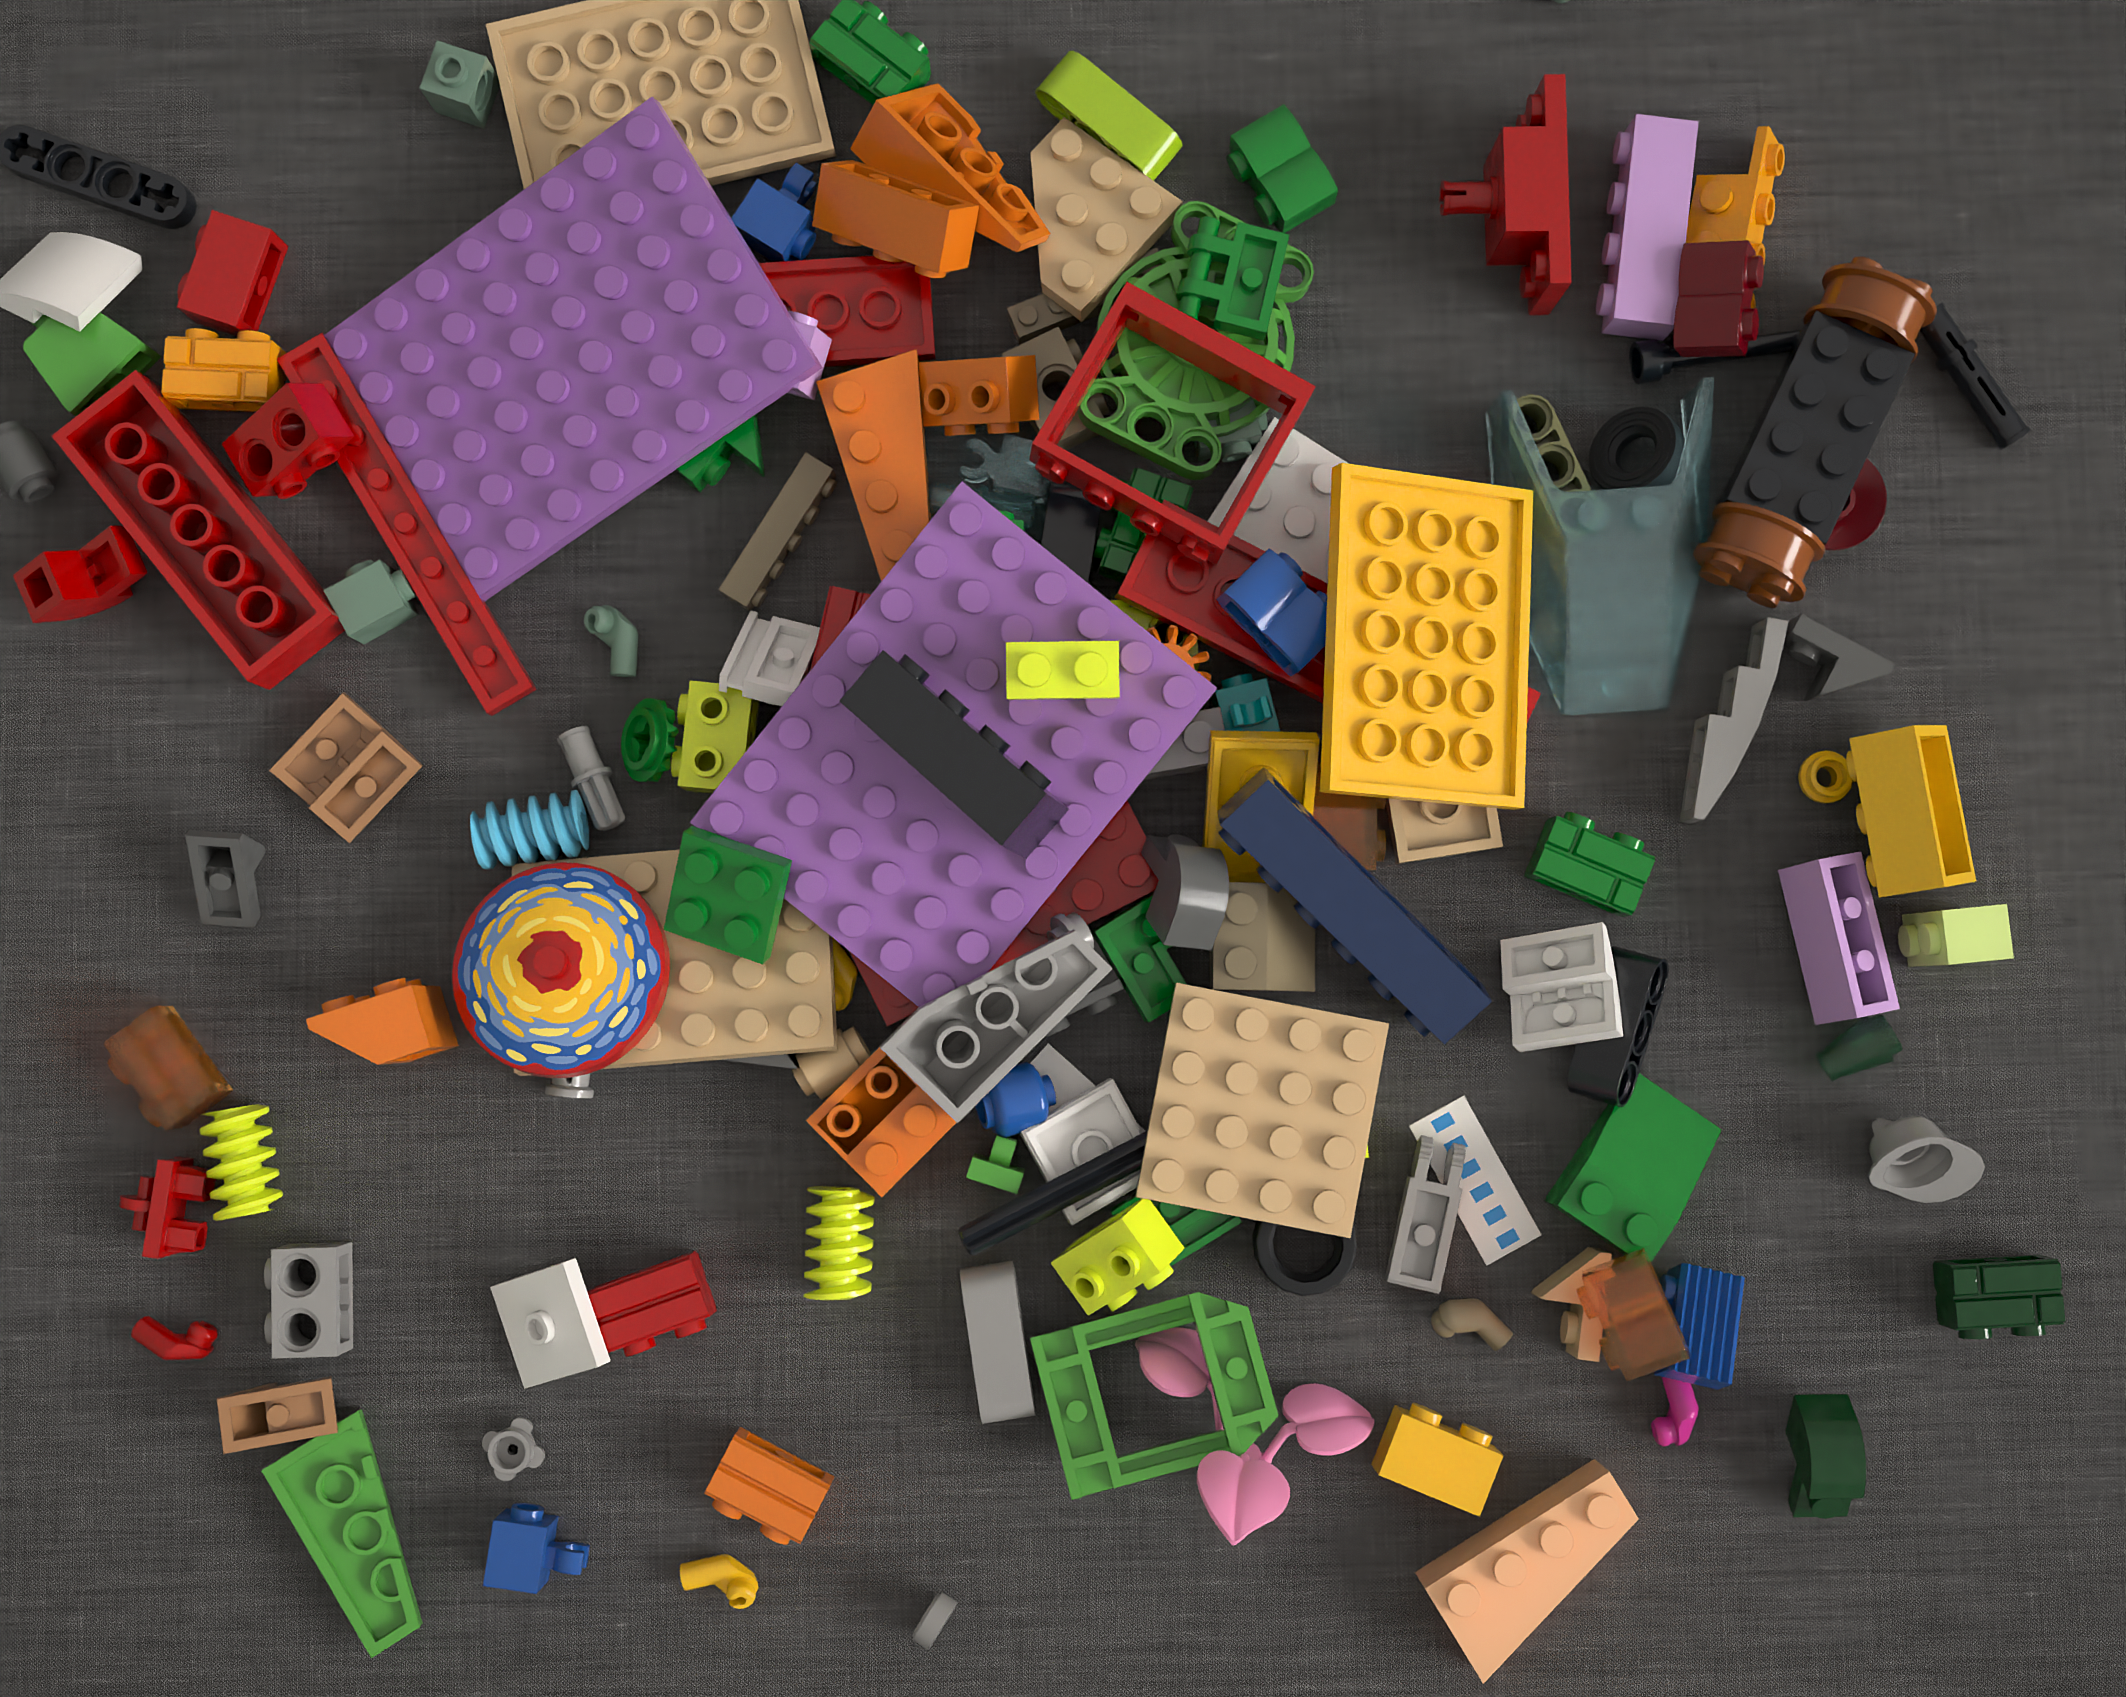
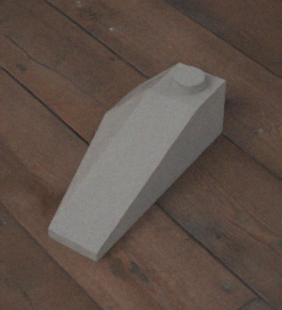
M1073 929L920 1006L880 1045V1049L958 1123L1113 968Z

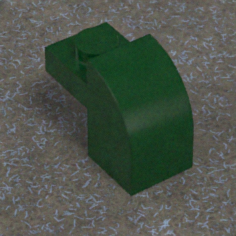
M1848 1394L1794 1395L1785 1429L1797 1464L1788 1497L1793 1517H1818L1822 1519L1847 1517L1851 1500L1863 1498L1866 1486L1864 1442Z

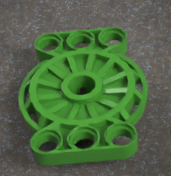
M1190 201L1182 205L1175 213L1170 231L1175 247L1163 249L1140 259L1119 277L1105 298L1097 322V331L1126 282L1179 309L1180 301L1177 299L1176 294L1180 280L1186 278L1191 259L1187 255L1190 238L1184 235L1181 230V223L1185 219L1205 216L1216 218L1221 223L1218 237L1232 241L1238 221L1245 222L1201 201ZM1287 244L1283 264H1290L1298 268L1302 274L1303 281L1296 287H1286L1278 283L1273 304L1274 308H1272L1264 341L1212 328L1217 309L1215 307L1201 306L1198 321L1290 372L1294 358L1295 336L1290 312L1285 303L1295 302L1305 295L1311 284L1314 270L1313 264L1306 254ZM1217 261L1212 262L1207 281L1222 285L1227 264ZM1157 264H1161L1160 266L1151 269L1142 278H1137V276L1144 270H1147ZM1278 325L1282 326L1285 340L1284 353L1278 348ZM1125 327L1114 346L1115 356L1105 361L1100 370L1103 378L1094 380L1078 408V417L1082 424L1091 431L1184 478L1203 480L1214 472L1219 463L1222 448L1218 437L1227 436L1250 425L1257 418L1259 419L1270 407ZM1120 372L1122 377H1114L1113 374ZM1098 393L1108 394L1116 402L1117 410L1110 417H1096L1087 407L1088 399ZM1250 400L1254 401L1257 407L1253 411L1230 423L1229 414L1240 410ZM1143 417L1155 418L1162 424L1164 435L1155 442L1143 441L1135 432V423ZM1216 420L1217 426L1211 427L1208 421ZM1190 441L1203 442L1211 452V460L1203 466L1191 465L1185 461L1182 455V447Z

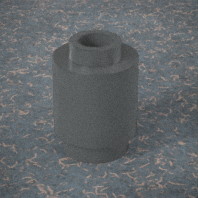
M19 421L1 423L0 483L9 498L13 500H24L27 503H33L46 498L54 491L53 485L57 482L59 473L32 430L25 429Z

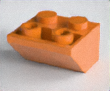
M401 978L373 987L375 997L370 998V995L354 998V995H349L321 1004L323 1014L306 1019L309 1030L377 1065L411 1062L459 1046L441 987L422 985L421 979L406 981V978Z
M880 1047L806 1120L881 1197L957 1123Z

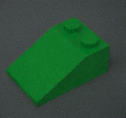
M1639 1073L1634 1091L1628 1103L1624 1107H1617L1611 1104L1606 1106L1544 1200L1630 1260L1649 1267L1678 1223L1722 1129Z

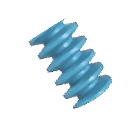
M571 790L569 805L564 807L557 793H550L547 809H542L536 796L533 795L529 796L526 812H521L515 799L512 798L507 801L505 815L499 814L493 801L487 802L484 818H479L475 811H472L470 815V830L474 853L478 864L483 869H493L498 859L504 866L509 867L517 863L519 855L525 863L531 864L538 860L540 852L546 860L552 861L559 857L561 849L567 857L574 858L580 854L582 845L585 850L589 848L587 814L577 790Z

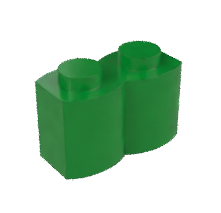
M1285 104L1230 136V154L1226 156L1228 165L1240 183L1247 180L1256 192L1257 196L1253 198V203L1260 218L1267 226L1274 223L1280 232L1286 233L1335 204L1338 188L1325 164L1310 146L1301 126Z

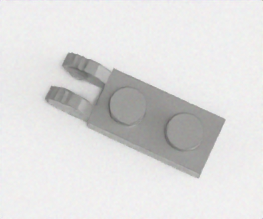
M1423 1135L1419 1137L1412 1161L1411 1176L1407 1175L1384 1278L1385 1281L1439 1294L1462 1194L1459 1184L1465 1159V1145L1452 1143L1446 1155V1166L1442 1184L1426 1180L1434 1152L1433 1138Z

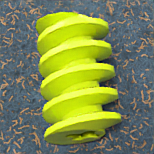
M255 1104L201 1114L214 1117V1121L199 1129L200 1135L214 1137L218 1141L205 1148L203 1156L221 1159L220 1164L206 1171V1176L208 1178L224 1180V1185L209 1193L210 1199L227 1201L228 1206L213 1214V1220H225L274 1210L269 1208L268 1205L283 1196L282 1190L265 1187V1183L280 1175L279 1169L265 1167L261 1163L275 1155L276 1148L258 1144L259 1140L273 1133L272 1127L255 1124L257 1118L269 1112V1106Z
M839 1186L808 1187L807 1191L821 1196L822 1202L806 1207V1213L821 1218V1224L807 1228L805 1234L821 1240V1243L817 1247L805 1250V1256L819 1261L820 1267L804 1272V1278L819 1283V1289L805 1293L803 1297L814 1300H847L871 1292L872 1283L857 1275L872 1269L873 1262L868 1258L858 1255V1253L871 1249L873 1247V1240L858 1232L873 1227L874 1218L859 1212V1210L872 1206L875 1197L860 1191L859 1188Z

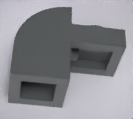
M1171 834L1168 838L1147 835L1141 854L1159 881L1147 910L1146 919L1163 945L1212 950L1224 919L1229 894L1228 868L1222 851L1220 849L1199 847L1194 840L1180 834Z

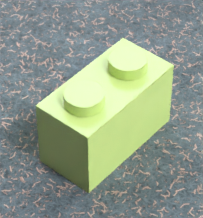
M2007 904L1902 915L1903 925L1899 928L1898 942L1901 953L1907 957L1908 967L1952 965L2014 958Z

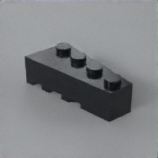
M882 650L839 701L995 841L1027 859L1069 810L1046 789L1052 782L1029 761L1026 760L1019 766L1007 756L1005 752L1011 746L985 724L979 731L964 718L970 712V709L948 690L944 689L938 696L925 685L924 682L929 678L930 674L908 655L904 654L898 661Z

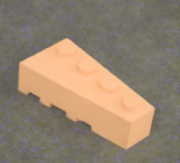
M1593 1459L1417 1570L1415 1574L1484 1684L1639 1518L1611 1473Z

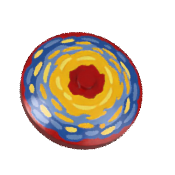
M567 862L545 864L522 871L498 885L479 903L470 915L459 937L453 959L452 984L454 998L461 1019L471 1036L486 1052L500 1062L533 1076L545 1078L577 1077L603 1069L616 1062L633 1049L647 1034L655 1022L666 997L670 976V953L665 932L656 913L642 895L627 882L604 869L587 864Z

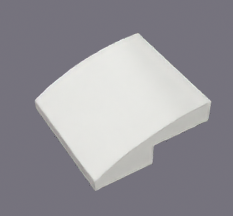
M50 232L0 279V307L32 323H35L42 315H46L80 332L142 271L141 255L95 237L77 233Z
M1603 922L1500 940L1503 990L1510 995L1512 1042L1519 1052L1623 1037L1614 960L1607 928Z

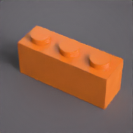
M855 160L821 163L812 226L832 233L831 240L846 246L864 245L872 248V255L878 259L889 262L906 261L914 264L915 272L931 278L946 277V272L968 268L980 205Z

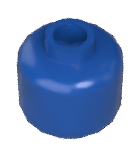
M1019 1062L975 1105V1109L984 1129L991 1128L996 1135L1007 1138L1018 1135L1021 1131L1031 1126L1043 1123L1049 1115V1107L1056 1104V1094L1053 1083L1048 1075L1040 1076L1034 1065L1028 1062Z

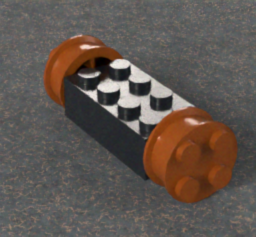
M1854 257L1851 263L1834 265L1826 270L1822 278V286L1825 290L1824 295L1818 305L1812 306L1807 310L1803 319L1804 326L1798 333L1722 497L1712 511V518L1716 524L1707 542L1698 544L1693 551L1695 561L1701 566L1698 572L1700 577L1719 586H1728L1729 584L1745 591L1751 601L1764 607L1776 608L1779 601L1797 602L1804 598L1806 594V587L1802 582L1811 562L1822 559L1825 553V545L1837 523L1910 364L1916 359L1918 346L1915 339L1920 329L1932 323L1937 313L1936 304L1930 297L1933 290L1928 284L1917 279L1904 278L1896 273L1885 270L1878 262L1870 258Z

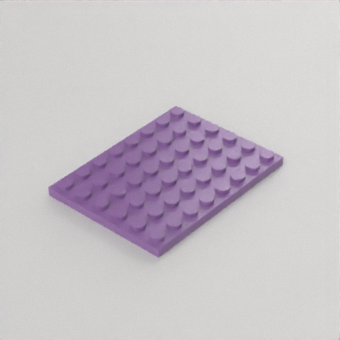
M653 97L646 100L325 334V337L479 597L484 601L494 596L789 392L795 384L803 382L823 368L662 105Z
M961 482L690 823L697 828L791 859L792 863L784 899L920 1007L986 974L1212 696L1217 687L964 482ZM1119 641L1120 698L1008 700L1006 695V642ZM882 650L898 661L904 654L908 655L930 674L929 678L924 682L925 685L938 696L944 689L948 690L970 709V712L964 717L979 731L985 724L1011 746L1005 752L1007 756L1019 766L1026 760L1029 761L1052 782L1046 789L1069 810L1027 859L995 841L839 701Z

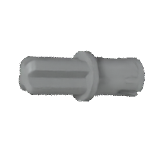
M576 727L562 733L557 738V742L563 750L574 777L571 781V786L575 790H580L595 828L603 831L610 830L625 820V815L609 780L612 771L610 767H604L590 735L589 727Z

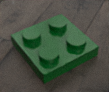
M691 826L683 832L663 930L764 964L771 957L792 860Z

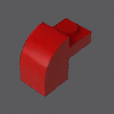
M109 526L79 550L42 552L13 574V577L32 622L41 623L77 619L118 605L133 596L130 586L145 576L147 570L132 536L124 526Z

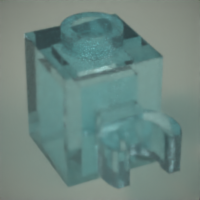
M1005 434L1000 453L993 452L991 447L982 440H967L966 450L971 453L980 454L984 458V462L976 469L961 466L960 477L971 483H980L988 478L994 479V499L1045 510L1051 481L1035 469L1036 464L1029 461L1032 440Z

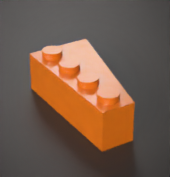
M917 349L816 381L881 582L931 520L925 427H923Z

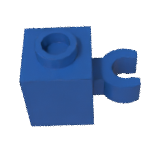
M795 163L788 172L780 191L757 178L731 218L750 248L773 262L795 261L796 258L803 260L809 254L816 240V233L814 232L816 227L812 226L813 218L811 211L802 205L808 201L817 186V183L812 181L814 173Z
M530 1503L513 1504L511 1509L506 1508L493 1520L483 1586L537 1594L549 1581L550 1569L564 1574L580 1575L582 1568L587 1567L590 1545L579 1542H555L559 1516L544 1514V1507Z

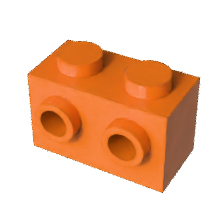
M1035 355L918 362L923 427L944 426L945 436L976 434L975 424H987L988 434L1019 432L1020 421L1039 420Z

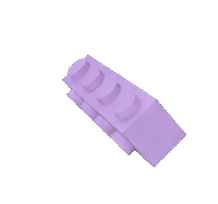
M1636 114L1625 132L1619 131L1616 136L1612 161L1613 164H1620L1618 182H1613L1607 202V213L1614 215L1613 232L1606 234L1601 258L1603 265H1609L1607 284H1601L1596 302V314L1603 316L1602 334L1663 341L1674 329L1675 311L1679 296V267L1683 244L1686 243L1699 121Z

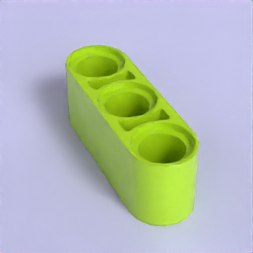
M1069 51L1035 91L1040 103L1059 121L1065 117L1153 181L1183 147L1179 136L1167 123L1087 58L1075 51Z

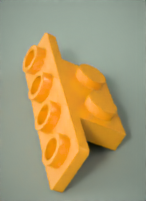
M1770 126L1757 127L1748 174L1696 176L1688 217L1686 243L1749 240L1756 252V256L1761 255L1765 265V247L1762 239L1765 226L1771 225L1775 213V199L1772 194L1774 177L1781 175L1785 160L1784 147L1778 143ZM1754 294L1752 296L1751 308H1756Z

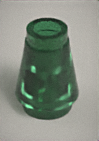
M1879 1013L1870 1019L1867 1016L1862 1017L1828 1044L1824 1050L1815 1055L1824 1072L1833 1082L1841 1077L1844 1078L1894 1062L1893 1055L1903 1051V1048L1890 1024Z

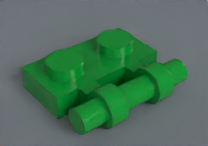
M1208 216L1201 217L1197 234H1193L1190 237L1187 255L1191 259L1186 278L1181 279L1176 294L1177 299L1180 301L1178 310L1198 321L1201 306L1215 307L1217 309L1212 328L1264 341L1290 235L1238 221L1232 241L1218 237L1221 224L1219 220ZM1217 261L1227 264L1222 285L1207 281L1212 262Z

